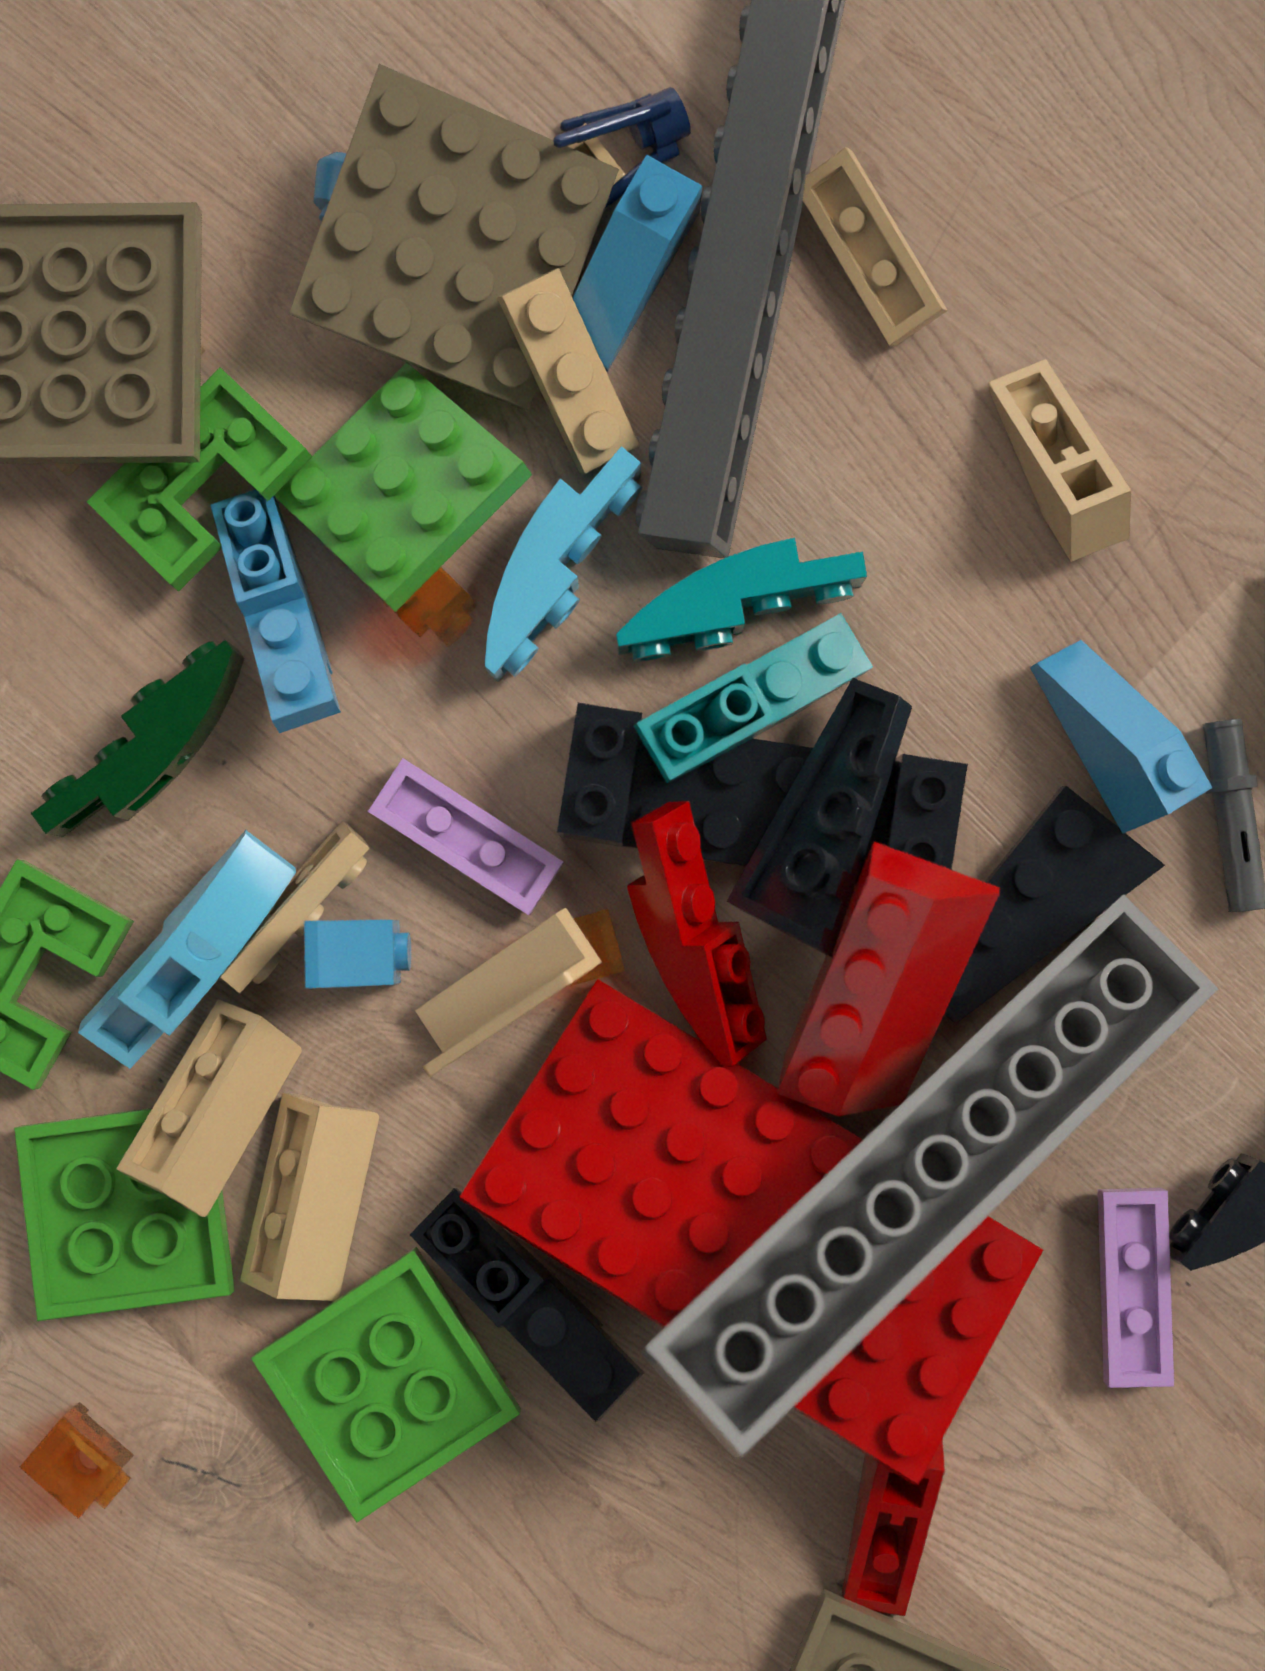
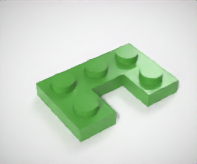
M219 367L201 386L200 462L124 463L86 502L179 592L222 549L221 544L182 507L187 499L226 461L260 495L269 501L312 456L297 439Z
M21 859L15 861L0 888V1072L35 1090L43 1085L72 1033L17 1002L45 950L51 951L96 977H103L134 920Z

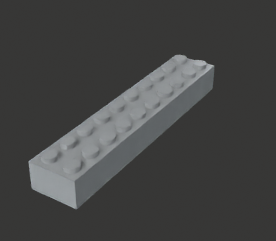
M1123 894L640 1352L641 1355L733 1457L743 1456L1191 1017L1218 988Z

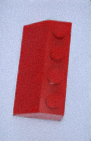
M873 842L853 890L832 958L826 955L785 1052L777 1094L836 1116L898 1106L904 1103L997 900L1000 887Z

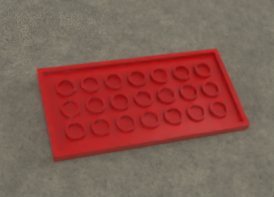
M597 979L464 1188L459 1199L665 1329L863 1140L805 1104L777 1094V1087L736 1063L734 1066H722L703 1042ZM987 1216L820 1379L792 1409L908 1482L919 1484L1039 1260L1043 1249Z

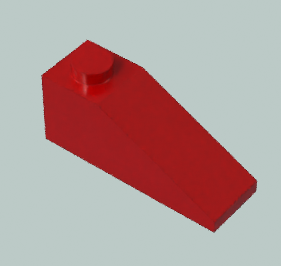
M943 1439L919 1484L908 1482L869 1456H864L841 1595L844 1599L877 1612L900 1616L906 1615L945 1473Z

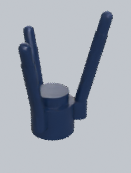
M669 87L629 103L565 119L560 123V128L564 133L556 135L553 143L556 147L562 148L629 127L637 146L641 150L651 146L653 152L649 156L663 163L680 155L676 141L691 134V127L680 96L674 88ZM642 161L613 185L605 208L613 204L625 193Z

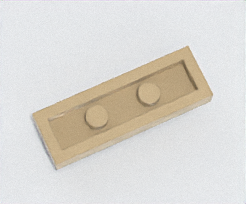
M847 147L843 148L806 175L803 201L890 346H897L948 311L852 150Z
M557 268L497 297L578 472L585 474L607 463L621 446L627 451L640 446L560 269Z
M344 821L334 829L295 873L257 930L220 976L221 979L241 993L251 981L255 984H260L272 973L281 959V954L278 953V950L294 933L299 937L305 934L304 921L319 920L324 911V907L320 903L337 885L341 889L346 888L364 869L367 860L363 855L370 847L362 836Z

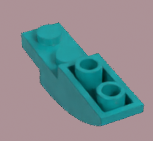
M794 537L760 545L723 558L674 584L639 610L616 633L619 655L632 653L634 662H643L670 656L669 646L695 642L696 651L723 648L733 644L732 635L743 632L745 626L743 608L752 606L754 615H767L790 609L791 599L815 595L816 604H830L854 597L853 589L861 587L867 578L863 551L799 562Z
M839 613L747 665L745 663L637 722L634 728L668 783L801 712L817 700L846 685L852 678L856 679L873 668V665L842 613Z

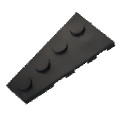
M852 678L727 899L728 903L832 958L913 706L897 694Z
M1068 786L1060 787L986 879V883L1000 887L999 895L944 1015L952 1022L958 1023L1106 911L1123 894L1126 896L1163 868L1165 864L1126 833L1122 834L1119 827Z

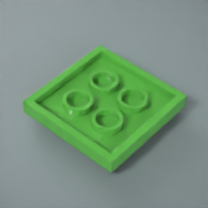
M406 362L274 496L396 612L532 476V473L520 458Z
M152 1108L21 1125L14 1128L37 1321L228 1296L235 1291L223 1191L219 1194L208 1215L202 1217L168 1196L131 1179L117 1170L118 1165Z
M417 1247L255 1353L251 1358L356 1523L520 1415L521 1407Z

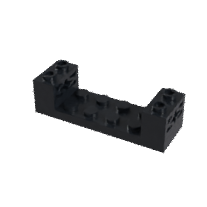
M577 703L557 833L562 838L638 849L631 823L668 802L689 801L694 823L700 835V848L703 860L747 866L813 749L811 747L752 738L667 783L634 728V725L642 720V712ZM902 754L896 758L857 880L873 842L952 870L968 764Z

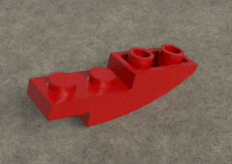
M689 801L668 802L631 823L644 875L626 886L648 951L679 1010L722 1066H734L767 1040L764 1029V1014L758 1004L750 970V955L744 945L739 921L718 922L715 911V897L709 886L700 848V835L694 823Z

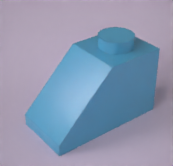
M400 920L304 921L305 988L394 985L401 983V971H410L411 937L409 932L400 933Z

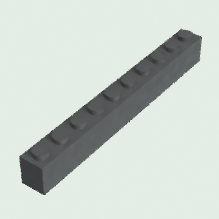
M751 0V4L745 5L741 12L739 35L742 46L738 65H733L730 68L727 77L726 92L729 107L725 126H719L715 134L714 159L716 169L712 186L705 188L702 195L701 218L704 225L699 247L695 246L692 249L688 261V279L691 286L687 305L679 310L676 318L675 339L678 348L674 367L666 371L663 379L662 400L665 405L661 428L654 431L649 445V461L652 466L648 489L642 491L636 506L638 534L657 549L716 558H726L729 556L800 220L806 175L810 172L845 0Z

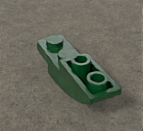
M226 640L217 646L213 641L207 642L186 656L182 662L185 669L165 683L162 679H157L136 692L130 700L134 706L121 715L135 737L130 741L126 737H121L109 743L94 756V760L97 763L95 767L78 779L75 775L62 778L42 794L45 803L31 812V815L44 833L64 837L105 806L113 817L130 820L152 802L184 770L203 746L219 721L235 688L245 659L239 650Z

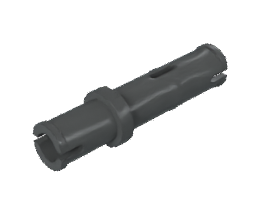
M1242 718L1205 723L1202 726L1210 773L1209 782L1213 787L1206 794H1213L1228 911L1244 912L1265 909V881L1251 789L1258 787L1256 774H1249Z

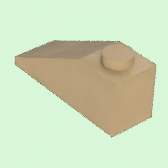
M1044 359L988 382L990 395L1041 513L1071 562L1129 539L1131 489L1048 361Z

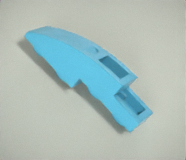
M622 446L581 494L577 493L560 478L540 504L520 536L505 568L494 601L487 633L484 666L489 675L498 682L507 671L515 677L528 665L539 649L533 641L548 623L556 629L573 612L580 601L574 595L579 588L578 576L565 565L570 559L576 564L581 563L602 536L596 531L597 527L611 511L618 517L621 516L641 492L642 486L637 483L641 477V462Z
M245 830L164 920L162 932L85 1016L80 1023L78 1033L131 1069L164 1032L169 1036L215 984L277 902L295 875L296 867Z

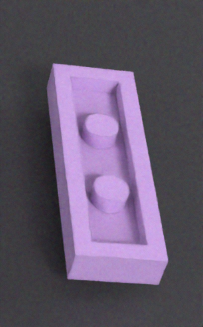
M402 758L368 810L372 815L529 916L564 864L556 856L404 758Z
M1163 1188L1097 1189L1103 1381L1109 1388L1174 1386L1168 1191Z

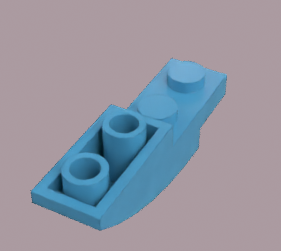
M252 490L211 504L235 600L245 618L271 720L277 731L282 733L341 713L330 676L333 672L276 497L273 496L267 501L256 490Z

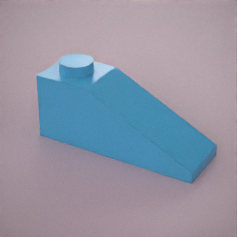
M647 154L616 206L573 296L576 307L607 372L700 213L702 185Z
M1082 640L1030 667L1122 834L1172 813L1213 788L1182 732Z

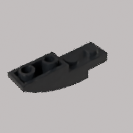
M1241 1153L1236 1160L1233 1158L1228 1159L1216 1170L1208 1184L1211 1193L1196 1211L1194 1209L1186 1211L1176 1221L1169 1233V1239L1172 1241L1169 1245L1170 1258L1192 1271L1223 1262L1265 1242V1163L1263 1161Z
M453 1188L415 1228L410 1236L498 1328H506L595 1422L601 1420L645 1372L601 1328L603 1324L552 1273L504 1228L460 1201L459 1196L462 1192L458 1188Z

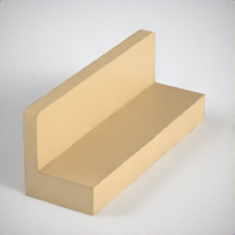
M566 908L545 920L415 1010L442 1051V1054L422 1066L429 1078L602 962Z
M217 999L122 1158L117 1170L131 1179L168 1196L193 1213L202 1217L207 1216L299 1058L301 1047L262 1016Z
M282 1093L240 1278L241 1282L276 1299L335 1301L338 1299L379 1122L378 1113L365 1109L332 1106L304 1095Z

